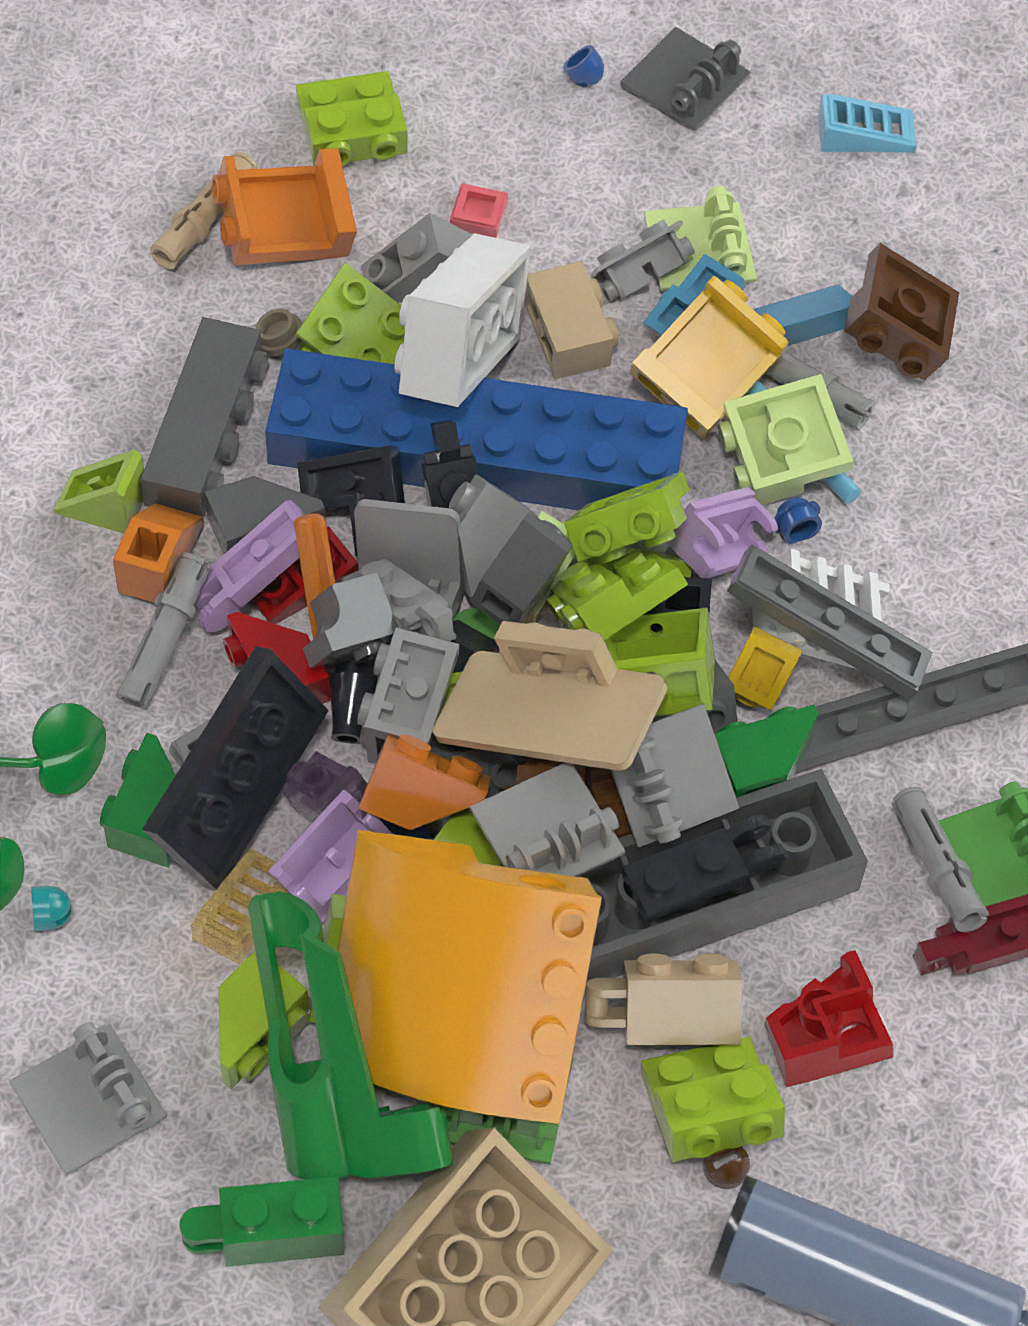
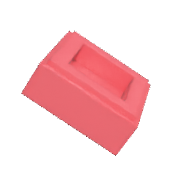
M461 183L450 217V223L472 234L497 238L508 202V193Z

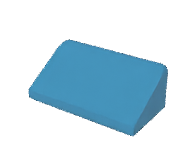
M837 284L753 310L760 316L763 313H767L776 319L785 329L786 334L784 337L788 340V346L845 329L852 295Z

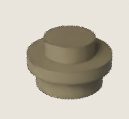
M283 308L273 309L265 313L256 324V329L261 330L262 351L268 352L270 356H279L284 354L285 348L295 349L301 342V339L295 335L302 325L301 319L296 314L290 313V311Z

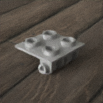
M704 704L652 722L631 766L622 771L611 770L638 848L659 840V843L675 840L681 836L680 831L739 809Z
M563 763L470 806V811L503 867L577 877L626 852L613 831L619 828V823L613 810L610 807L600 810L572 763Z
M86 1022L80 1025L73 1032L76 1041L72 1046L9 1081L65 1176L167 1117L166 1112L111 1024L103 1028H96L93 1022Z

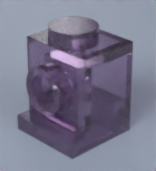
M315 751L307 762L299 761L291 767L286 777V788L282 793L300 816L313 823L343 789L360 803L367 783L356 768L350 765L347 768Z

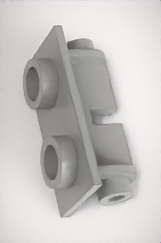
M665 219L661 220L639 234L643 240L639 244L626 250L621 243L597 257L600 266L594 269L591 276L596 278L604 274L607 281L600 285L609 301L617 297L622 301L630 294L650 284V280L642 266L648 263L658 279L674 269L689 263L688 257L695 254V250L686 236L678 239L676 232L683 225L681 220L670 226L667 225Z

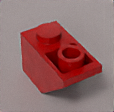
M240 612L227 615L229 637L223 639V646L233 668L243 667L255 646L271 649L322 704L330 701V680L324 665L310 668L302 649L311 642L308 634Z

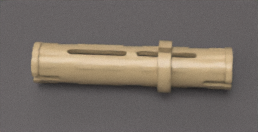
M235 152L233 155L237 170L258 168L256 162L249 155L243 152ZM212 180L187 207L180 208L174 214L170 227L150 246L149 250L152 251L150 253L151 257L163 268L174 269L184 254L195 243L203 242L209 235L211 224L223 213L222 205L214 203Z

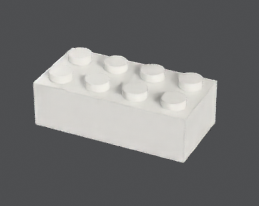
M474 233L459 248H455L453 254L446 261L440 263L427 279L424 278L410 295L407 294L405 296L399 316L400 325L405 326L404 343L400 345L395 359V373L400 374L399 394L458 407L520 339L531 245Z

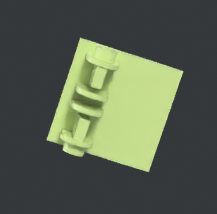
M724 186L712 187L708 191V196L705 198L704 205L644 211L647 228L664 219L668 226L681 220L683 225L676 232L678 239L686 236L695 250V254L688 257L689 263L674 269L658 279L660 291H667L672 284L679 287L704 254L744 278L745 283L757 281L739 202H734L732 193L727 191Z

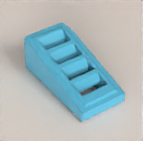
M821 95L818 111L821 152L915 153L916 138L912 110L841 95ZM856 123H864V128L856 126ZM874 123H882V131L874 130ZM891 123H900L901 135L892 133Z

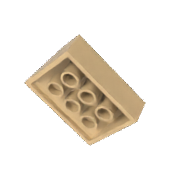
M495 1128L467 1130L452 1147L454 1163L447 1167L433 1170L317 1308L335 1326H554L614 1249Z

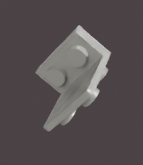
M395 628L390 645L381 644L373 672L374 675L378 676L375 694L365 693L358 715V724L363 725L360 743L366 744L368 762L376 763L387 735L398 739L402 734L410 735L431 745L434 735L432 730L445 700L459 655V644L400 628Z

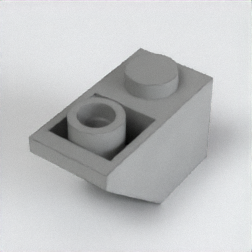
M429 213L361 265L363 276L397 303L403 302L407 294L410 295L424 278L427 279L437 269L438 265L446 261L453 254L455 248H459L471 235L469 232Z

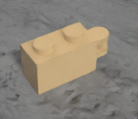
M714 953L697 955L694 960H672L669 956L663 954H644L639 956L638 960H624L623 978H594L586 982L585 1023L599 1028H623L627 1045H741L743 979L737 960H729L724 955ZM608 998H623V1007H608Z

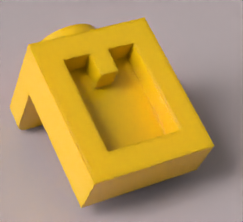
M754 626L728 676L734 684L735 698L750 707L759 708L763 706L772 711L802 650Z

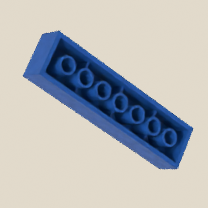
M285 348L265 430L267 464L297 468V462L390 445L398 447L403 484L425 487L421 464L425 463L423 453L435 451L430 423L451 419V422L456 423L460 446L471 445L473 456L476 457L478 475L519 502L579 511L589 503L678 473L688 408L484 378L458 407L399 394L400 374L395 373V364Z

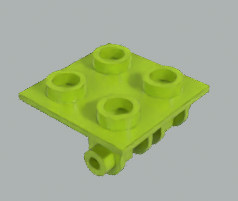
M345 262L295 335L301 339L299 343L301 351L395 364L397 351L400 345L404 343L405 326L400 325L399 321L401 305Z

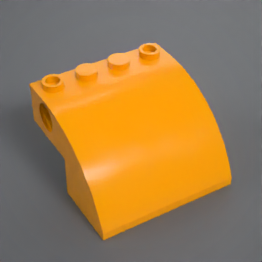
M357 830L337 951L342 956L372 1083L412 1098L446 1107L494 1116L560 1124L601 904V896L596 894L588 878L480 864L471 845Z

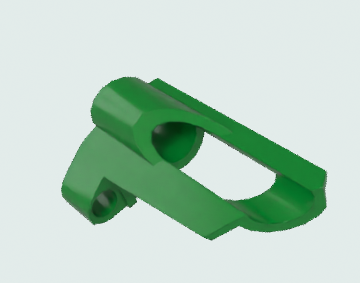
M281 891L254 896L248 905V912L270 1032L268 1042L269 1068L287 1171L301 1179L334 1176L343 1178L349 1175L377 1178L431 1171L452 1165L454 1160L445 1110L440 1109V1107L430 1109L429 1103H421L391 1111L389 1106L378 1108L340 952L325 944L321 920L316 911L304 900ZM275 947L296 949L304 955L321 1059L295 1064Z

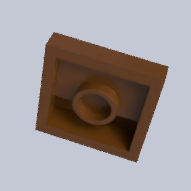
M879 243L868 255L862 288L850 299L844 332L857 340L861 350L867 353H880L893 361L902 375L909 378H921L925 381L949 359L959 292L887 246Z

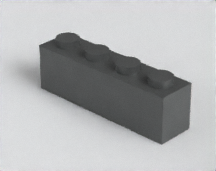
M202 317L141 477L144 506L149 507L156 503L204 518L207 511L205 492L224 485V474L220 472L225 461L233 462L239 444V433L235 432L240 420L247 422L252 411L254 393L250 390L254 380L262 381L266 373L268 352L262 351L261 330Z

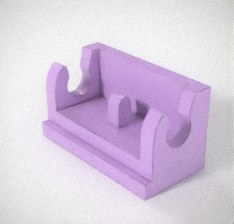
M750 487L689 502L684 510L687 519L678 528L674 529L676 537L666 543L701 578L706 579L736 570L744 552L751 544L769 553L763 541L758 539L753 533L752 528L755 521L759 522L763 529L769 533L777 531L778 526L775 518L754 498L756 493Z
M344 789L268 871L289 894L309 904L316 911L323 924H325L331 893L347 895L357 830L392 834L376 816L358 809L360 803Z

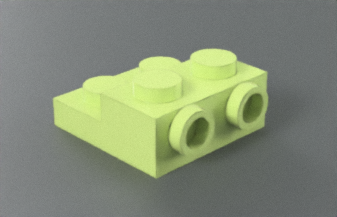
M822 374L724 402L725 422L718 423V432L725 452L734 450L740 464L733 467L737 488L750 487L756 493L754 498L761 505L804 493V484L853 470V458Z

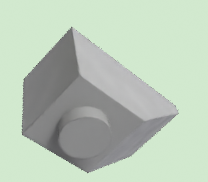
M477 474L470 483L464 482L460 485L449 504V508L458 512L460 516L459 539L464 592L471 599L481 578L529 511L538 517L527 506Z

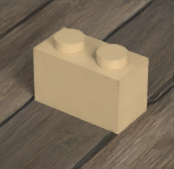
M582 261L527 275L524 305L554 380L611 366L613 347L618 346V333L612 317L605 318L601 309L603 302L600 286L595 278L589 279Z

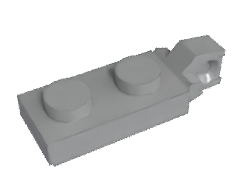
M387 559L369 562L361 570L341 578L343 582L377 572L392 608L393 616L400 629L411 632L417 631L420 634L445 641L456 639V633H454L452 624L453 611L450 609L449 603L442 596Z

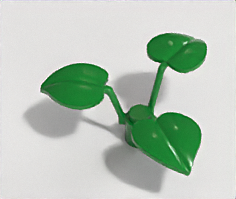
M75 703L56 704L42 713L34 727L32 745L37 756L31 758L0 757V767H39V781L43 790L57 795L74 793L91 780L101 763L106 748L104 722L84 706ZM0 837L1 911L21 889L24 878L22 852L14 840Z

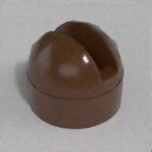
M743 1147L727 1148L704 1157L703 1172L706 1179L712 1185L721 1189H733L741 1185L750 1168V1159ZM732 1154H736L739 1157L721 1165L717 1169H715L713 1162Z

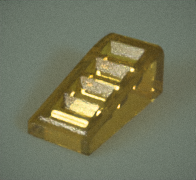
M250 848L204 904L191 923L192 939L241 965L254 945L250 917L228 905L233 900L248 908L252 897L239 891L242 884L260 894L276 891L288 893L278 882L271 887L249 875L254 867L271 875L268 871L276 861ZM223 916L241 927L236 932L222 925L218 920Z

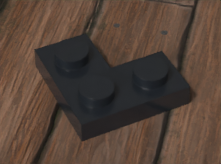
M388 445L297 462L301 493L320 499L325 507V512L350 509L355 557H358L354 517L357 503L363 499L405 503L399 450L396 446Z

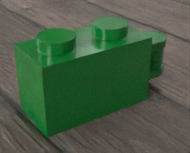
M338 1176L219 1188L220 1204L192 1207L183 1213L179 1222L182 1242L189 1252L198 1255L224 1252L226 1267L344 1255Z

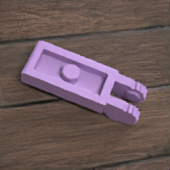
M286 500L212 565V569L205 583H203L194 604L196 612H201L198 615L200 618L198 620L205 631L208 630L209 633H216V631L226 628L228 624L227 615L239 612L240 607L242 608L300 558L294 521L297 517L304 515V513L293 501Z

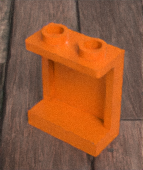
M338 148L319 149L315 165L237 170L234 156H223L219 174L212 176V196L215 204L222 205L224 216L221 217L220 222L221 240L224 246H230L234 265L333 259L349 256L357 229Z

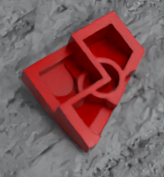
M856 950L840 957L841 966L825 980L820 982L814 978L802 988L801 994L796 1000L782 1004L766 1017V1027L772 1050L786 1088L893 1058V1042L873 1002V986ZM851 1025H856V1026H854V1027H852V1028H850V1029H848V1030L842 1032L846 1027L851 1026Z

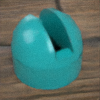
M54 886L31 887L34 931L52 930L63 926L68 921L71 913V902L67 893Z

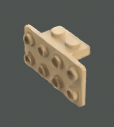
M503 621L494 637L501 653L478 651L469 658L432 730L437 741L443 744L622 771L631 766L667 692V685L660 675L617 669L601 633H594L587 629L570 630L546 627L534 622L523 624Z

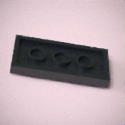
M255 646L142 828L149 837L204 888L217 892L221 891L329 712L271 649Z

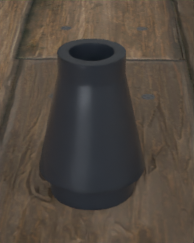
M345 661L336 665L335 673L329 676L333 726L331 738L334 741L361 744L360 735L363 725L358 724V715L365 693L375 694L378 676L373 673L374 666L362 662Z

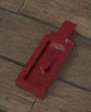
M1028 894L985 906L989 912V915L986 916L987 921L981 927L969 932L958 931L950 917L946 924L936 928L935 934L937 937L918 942V948L912 957L920 975H927L951 967L954 976L962 975L966 972L968 975L1028 957Z

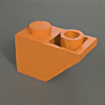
M156 503L132 516L113 558L118 593L154 603L158 593H164L167 584H169L181 553H191L204 524V518Z
M402 734L398 739L387 735L362 794L358 809L412 830L483 801L488 792L490 776L483 774V768L467 758L452 756L451 760L430 752L431 746L416 737Z

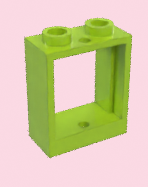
M708 608L642 615L604 640L617 669L641 673L654 672L656 675L663 677L667 685V692L655 716L676 714L700 704H704L706 710H712L715 652ZM658 623L663 629L660 632H653L650 626Z

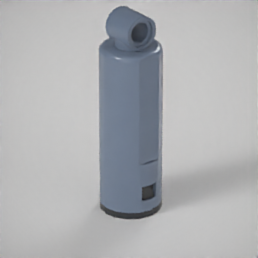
M746 1175L708 1274L837 1326H1028V1311L1023 1310L1026 1292L1020 1285Z

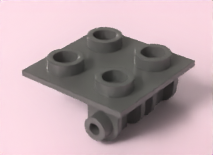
M675 26L620 81V85L696 131L750 76L751 71L739 65L741 48L735 41L719 42L712 49Z

